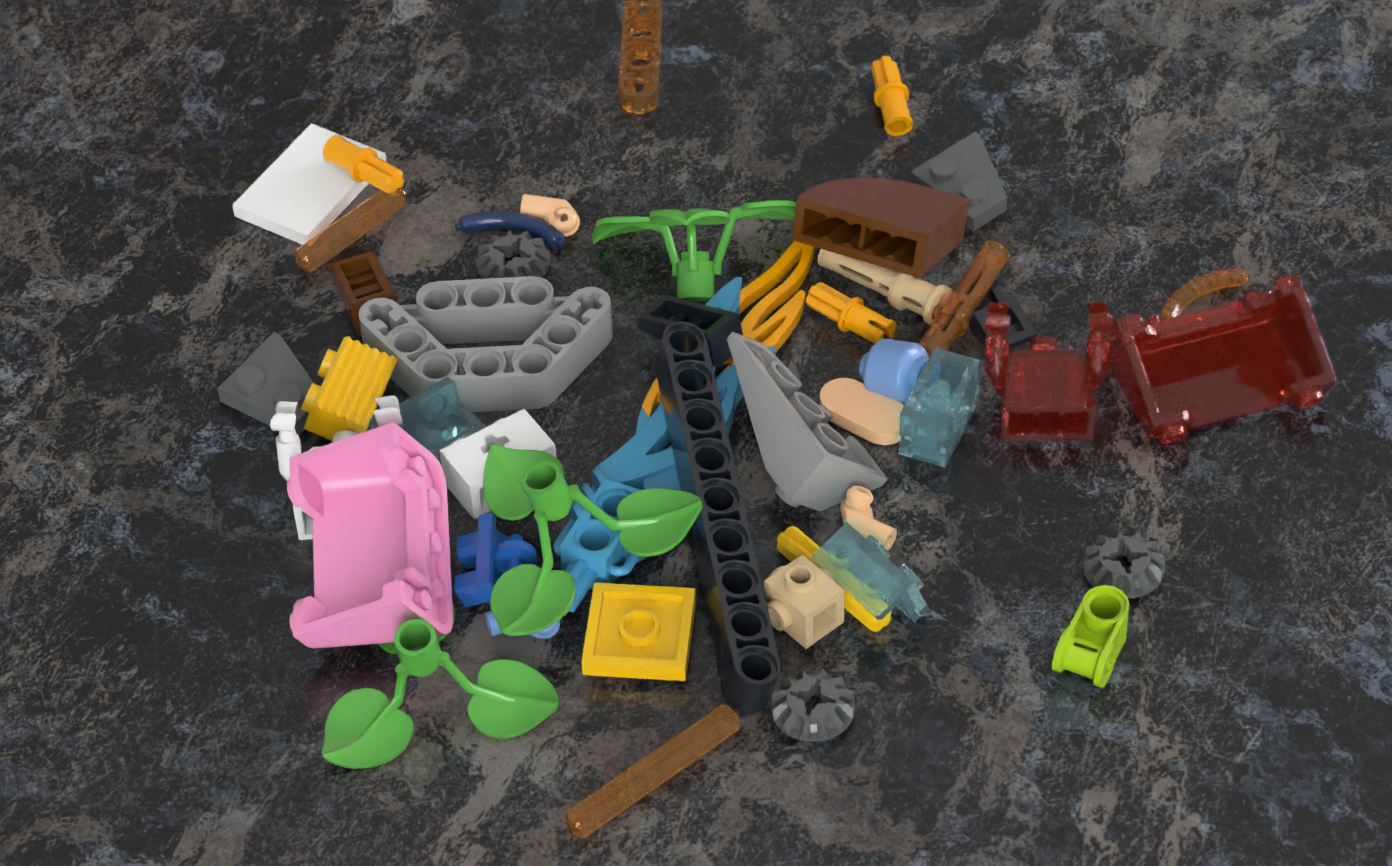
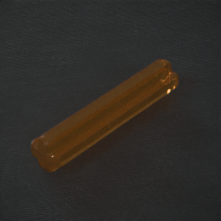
M398 188L394 194H388L382 190L378 191L296 249L294 253L295 262L299 268H302L307 273H312L407 204L405 191L403 188Z

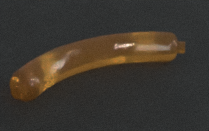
M1230 268L1206 273L1192 279L1177 289L1166 301L1161 310L1158 325L1164 332L1174 329L1181 313L1192 301L1215 290L1240 287L1245 281H1250V273H1245L1241 268Z

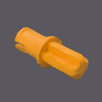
M882 56L880 60L873 61L871 65L876 88L873 99L876 106L881 108L886 133L895 137L903 136L911 131V125H913L907 105L909 91L906 85L901 82L897 63L891 61L889 56Z
M339 135L330 137L323 149L324 160L348 171L353 180L357 182L366 181L388 194H394L398 188H402L404 184L402 170L378 158L375 150L369 147L362 149Z
M822 282L812 285L808 291L805 301L807 306L838 323L839 330L843 332L850 330L874 344L878 340L884 339L883 335L892 339L896 331V322L864 306L861 298L853 297L851 299Z

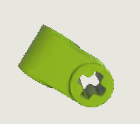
M1101 585L1090 589L1084 595L1069 627L1064 630L1058 641L1052 661L1053 671L1062 673L1064 670H1068L1093 679V685L1100 688L1106 685L1113 671L1116 658L1127 638L1129 601L1122 590L1114 586Z

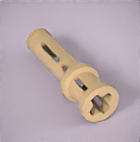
M820 249L818 264L821 267L835 271L858 284L888 297L892 307L900 311L909 309L923 316L924 322L931 326H937L941 323L951 308L953 291L944 284L935 286L921 278Z

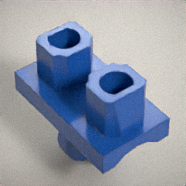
M493 512L479 515L478 531L457 537L456 547L458 558L465 569L476 567V570L456 575L454 590L465 607L488 603L491 608V593L497 580L503 573L513 567L523 564L536 565V549L531 544L523 541V537L519 534H512L509 537L501 534L496 529V517Z

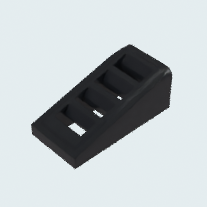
M664 295L636 319L639 329L660 340L666 327L672 323L682 321L698 326L706 337L712 366L715 367L721 366L732 356L727 341L729 335L732 332L743 335L738 313Z

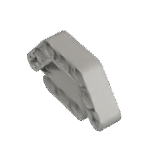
M535 276L430 282L417 291V304L399 305L392 299L374 298L363 304L359 310L363 345L368 344L371 349L377 348L379 352H386L388 356L394 355L397 363L391 379L423 409L435 414L540 409L546 407L559 397L613 338L611 298L607 292L597 287H584L578 289L570 296L554 297L552 284L544 278ZM526 340L522 345L454 349H447L444 344Z

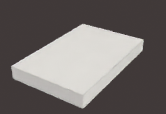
M311 123L232 205L234 216L309 247L369 183L353 180L348 171L324 160L323 149L330 137L339 134ZM344 137L347 141L355 144L356 146L362 149L369 147L354 140H351L347 137ZM371 148L377 152L378 158L386 161L384 152Z

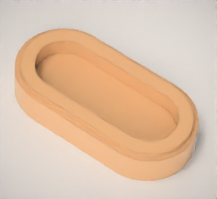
M837 378L826 383L820 391V405H824L833 415L830 422L871 443L878 445L895 444L901 441L908 432L909 414L907 408L897 400L868 391L864 384L857 380Z

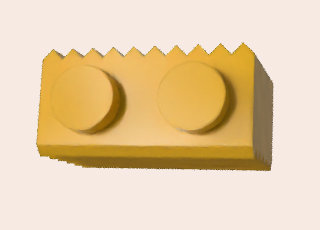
M350 336L344 337L337 352L328 349L317 374L325 379L321 386L314 383L311 384L301 407V410L309 413L303 429L331 441L333 436L339 431L350 430L357 434L367 431L374 416V411L378 408V403L374 398L383 396L397 363L396 357L394 355L388 356L386 352H379L377 348L371 349L368 344L362 345L359 340L353 341Z

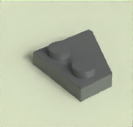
M976 131L911 171V183L970 199L965 226L972 232L1007 211L1006 193L983 140Z
M273 332L217 390L220 402L269 426L273 415L276 414L277 402H298L295 411L296 421L294 428L299 436L304 430L303 428L309 415L308 412L301 410V407L311 384L314 382L281 335Z

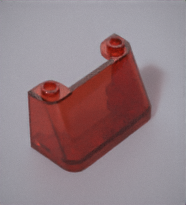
M1299 273L1276 278L1274 280L1276 287L1274 292L1265 291L1257 294L1256 290L1250 291L1241 300L1160 321L1157 315L1148 317L1143 323L1140 313L1116 319L1102 339L1101 347L1108 366L1148 438H1159L1161 444H1167L1186 437L1188 430L1295 403L1297 408H1306L1325 399L1323 392L1331 388L1337 379Z

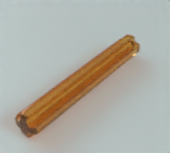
M722 704L568 810L565 813L568 829L579 839L590 835L736 733L740 728V719L737 713L727 704Z

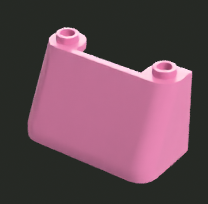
M395 422L290 457V479L287 482V491L292 503L312 517L314 597L308 596L296 600L293 612L290 615V627L293 637L312 649L394 643V634L397 628L402 623L411 619H423L429 622L434 627L437 637L450 633L453 628L447 484L443 468L438 459Z

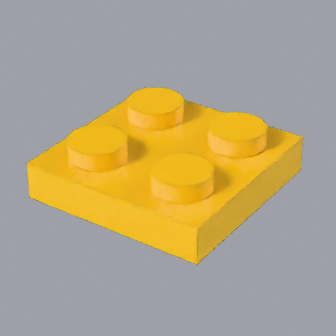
M594 583L582 656L583 675L686 681L696 606V589Z

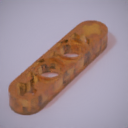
M624 0L618 85L620 105L625 111L630 113H648L654 110L659 103L664 16L663 0ZM647 5V13H639L640 6ZM637 31L652 32L651 35L646 37L632 35ZM635 60H648L651 62L645 66H633L630 64ZM636 84H644L642 93H635Z

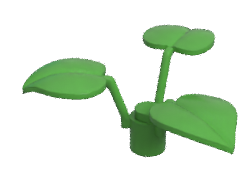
M787 200L744 203L740 207L730 208L729 213L707 208H693L686 211L680 209H660L651 211L649 217H607L596 222L593 232V244L611 236L634 231L653 230L662 233L672 264V277H677V298L691 302H708L715 295L714 276H721V264L735 222L738 219H783L794 221L797 202ZM725 224L714 260L709 261V252L697 251L695 225ZM674 225H686L688 252L681 253V261L679 260L670 229H674Z
M492 444L487 455L483 478L484 495L488 507L497 517L512 521L520 520L534 510L543 555L541 568L533 564L519 565L503 573L495 583L491 593L490 604L501 633L510 636H520L542 631L559 621L571 607L576 591L575 581L572 575L566 571H551L553 568V557L547 522L564 518L570 511L572 501L578 502L610 530L621 531L619 536L620 543L627 552L638 556L650 557L666 553L683 540L702 509L701 498L692 493L675 489L652 488L640 490L628 495L617 505L619 520H615L585 497L578 485H567L561 462L555 456L538 450L511 449Z
M452 602V605H453V624H454V622H455V609H454V604H453V602ZM411 619L402 623L397 628L394 634V643L378 644L386 652L398 654L400 664L395 668L397 680L392 700L389 702L383 692L373 688L356 689L343 695L328 714L321 754L329 763L352 769L376 767L399 756L408 746L414 732V724L411 717L398 709L403 703L407 676L425 677L432 674L439 666H443L467 693L474 695L470 699L467 708L469 719L479 732L492 738H514L530 731L558 709L560 704L559 697L553 685L541 673L525 663L511 659H498L487 662L478 673V685L471 683L450 660L449 653L440 649L439 641L448 634L437 637L434 627L429 622L423 619Z

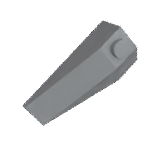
M735 332L729 335L727 338L763 463L765 469L777 484L775 491L783 501L793 507L803 505L817 511H823L840 504L842 499H846V492L852 486H861L871 491L881 487L888 480L866 449L854 436H848L845 440L828 424L833 415L824 405H818L807 395L797 392L801 388L802 383L765 344Z

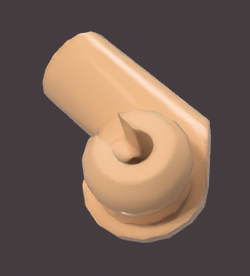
M529 194L523 195L520 213L544 220L562 232L564 237H568L578 230L580 225L579 216L567 200Z
M861 486L850 487L846 492V499H842L840 504V512L846 532L852 537L885 552L889 551L896 539L897 530L874 519L872 508L870 507L873 501V495L870 490Z

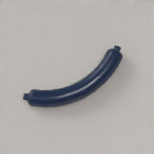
M486 211L460 217L459 223L455 224L456 231L461 230L465 234L492 229L528 231L530 235L536 238H543V242L551 248H563L565 246L564 234L554 228V226L539 218L518 212Z

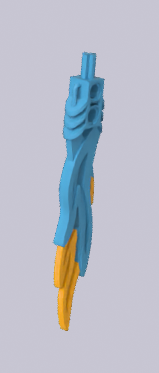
M793 241L779 260L760 277L742 288V278L735 277L723 286L705 305L738 313L739 315L774 288L799 261L797 267L784 283L761 299L741 322L743 336L765 344L776 356V352L789 338L803 314L805 292L803 290L798 291L809 272L816 247ZM794 293H796V294H795L785 305H783L773 316H771L766 322H764L765 319H766L774 310H776L780 305H782L785 301H787ZM732 356L722 365L732 364L715 378L728 434L732 427L736 406L744 397ZM713 366L714 375L717 369L715 366ZM657 378L643 402L638 417L636 434L610 457L594 467L590 476L591 488L587 482H584L580 488L581 493L615 520H619L617 516V505L619 502L634 492L652 488L681 490L672 446L665 449L670 442V436ZM659 403L658 408L654 412L656 405ZM572 501L568 513L569 521L553 544L554 552L561 557V571L570 573L575 581V597L568 610L573 613L589 589L593 590L594 583L614 584L618 577L629 574L636 563L646 558V556H638L627 552L620 543L619 536L621 531L610 530L576 501Z

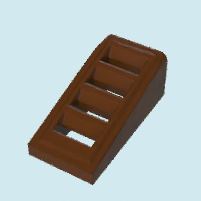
M374 251L329 265L351 323L360 337L362 336L359 310L363 304L374 298H388L397 302L396 295Z

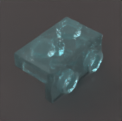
M449 377L399 403L402 424L398 426L430 451L438 459L440 465L441 449L487 427L459 402L456 383ZM375 417L370 420V430L379 427Z
M848 522L812 555L816 565L828 570L836 583L877 620L883 619L897 606L915 622L929 609L919 592L924 587V584L916 574L904 564L898 568L888 559L890 557L889 552L875 537L869 534L864 538Z

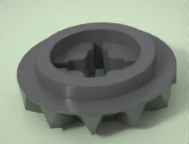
M508 230L505 237L501 238L491 235L488 244L479 245L478 257L475 259L476 269L482 279L526 276L543 278L550 266V253L545 248L543 238L532 239L528 231L523 232L519 236L513 235ZM514 253L520 254V257H514L511 261H508L505 266V257L511 258L514 255Z
M1117 529L1114 535L1109 538L1099 534L1095 544L1086 547L1083 571L1086 579L1093 587L1101 585L1114 586L1122 590L1128 599L1137 598L1150 593L1161 583L1165 572V556L1158 552L1156 541H1144L1139 531L1130 537L1123 536L1119 529ZM1119 555L1127 556V560L1132 562L1129 573H1126L1125 567H1122L1120 561H1117Z
M801 669L796 678L789 679L783 677L780 688L776 692H772V717L780 730L792 738L807 742L825 741L841 734L852 722L855 713L854 693L846 688L842 676L834 679L830 678L824 669L818 675H807ZM819 695L821 703H818L815 709L811 710L810 716L807 715L805 702H809L811 696Z

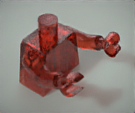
M993 302L988 305L984 331H989L990 334L985 338V371L995 392L1003 397L1001 440H1094L1096 418L1094 393L1109 371L1110 337L1106 335V331L1114 329V321L1108 313L1106 302L1086 304L1090 313L1088 321L1091 332L1087 338L1086 358L1084 361L1081 353L1077 350H1058L1057 341L1050 336L1033 338L1029 343V350H1015L1011 353L1010 360L1008 361L1009 344L1005 333L1009 328L1011 316L1005 314L1010 304Z

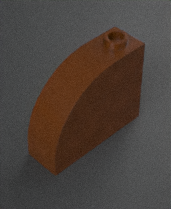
M847 178L828 181L809 188L797 197L792 240L921 278L963 242L970 199L927 186L892 179Z

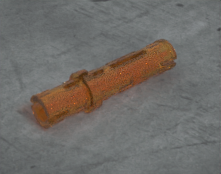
M986 241L983 244L982 250L960 279V282L946 303L939 305L933 312V322L917 344L924 347L934 366L940 365L944 355L955 339L962 337L969 328V318L987 294L1004 265L1008 263L1011 255L1001 244L995 241ZM982 275L977 284L975 285V287L973 288V290L971 291V293L968 295V292L970 291L978 277ZM957 312L947 329L943 332L953 314Z

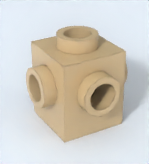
M804 555L799 556L786 566L776 568L769 575L768 579L764 581V595L771 625L779 631L784 630L805 649L844 623V589L836 583L828 570L823 567L818 568Z

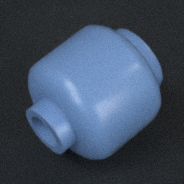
M888 338L878 340L870 348L869 352L864 354L860 362L859 374L864 381V387L868 391L897 400L903 405H909L917 402L930 391L934 381L935 368L932 359L929 358L926 350L921 345Z

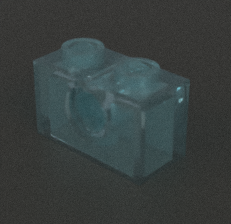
M934 348L900 413V455L946 467L979 402L981 360Z

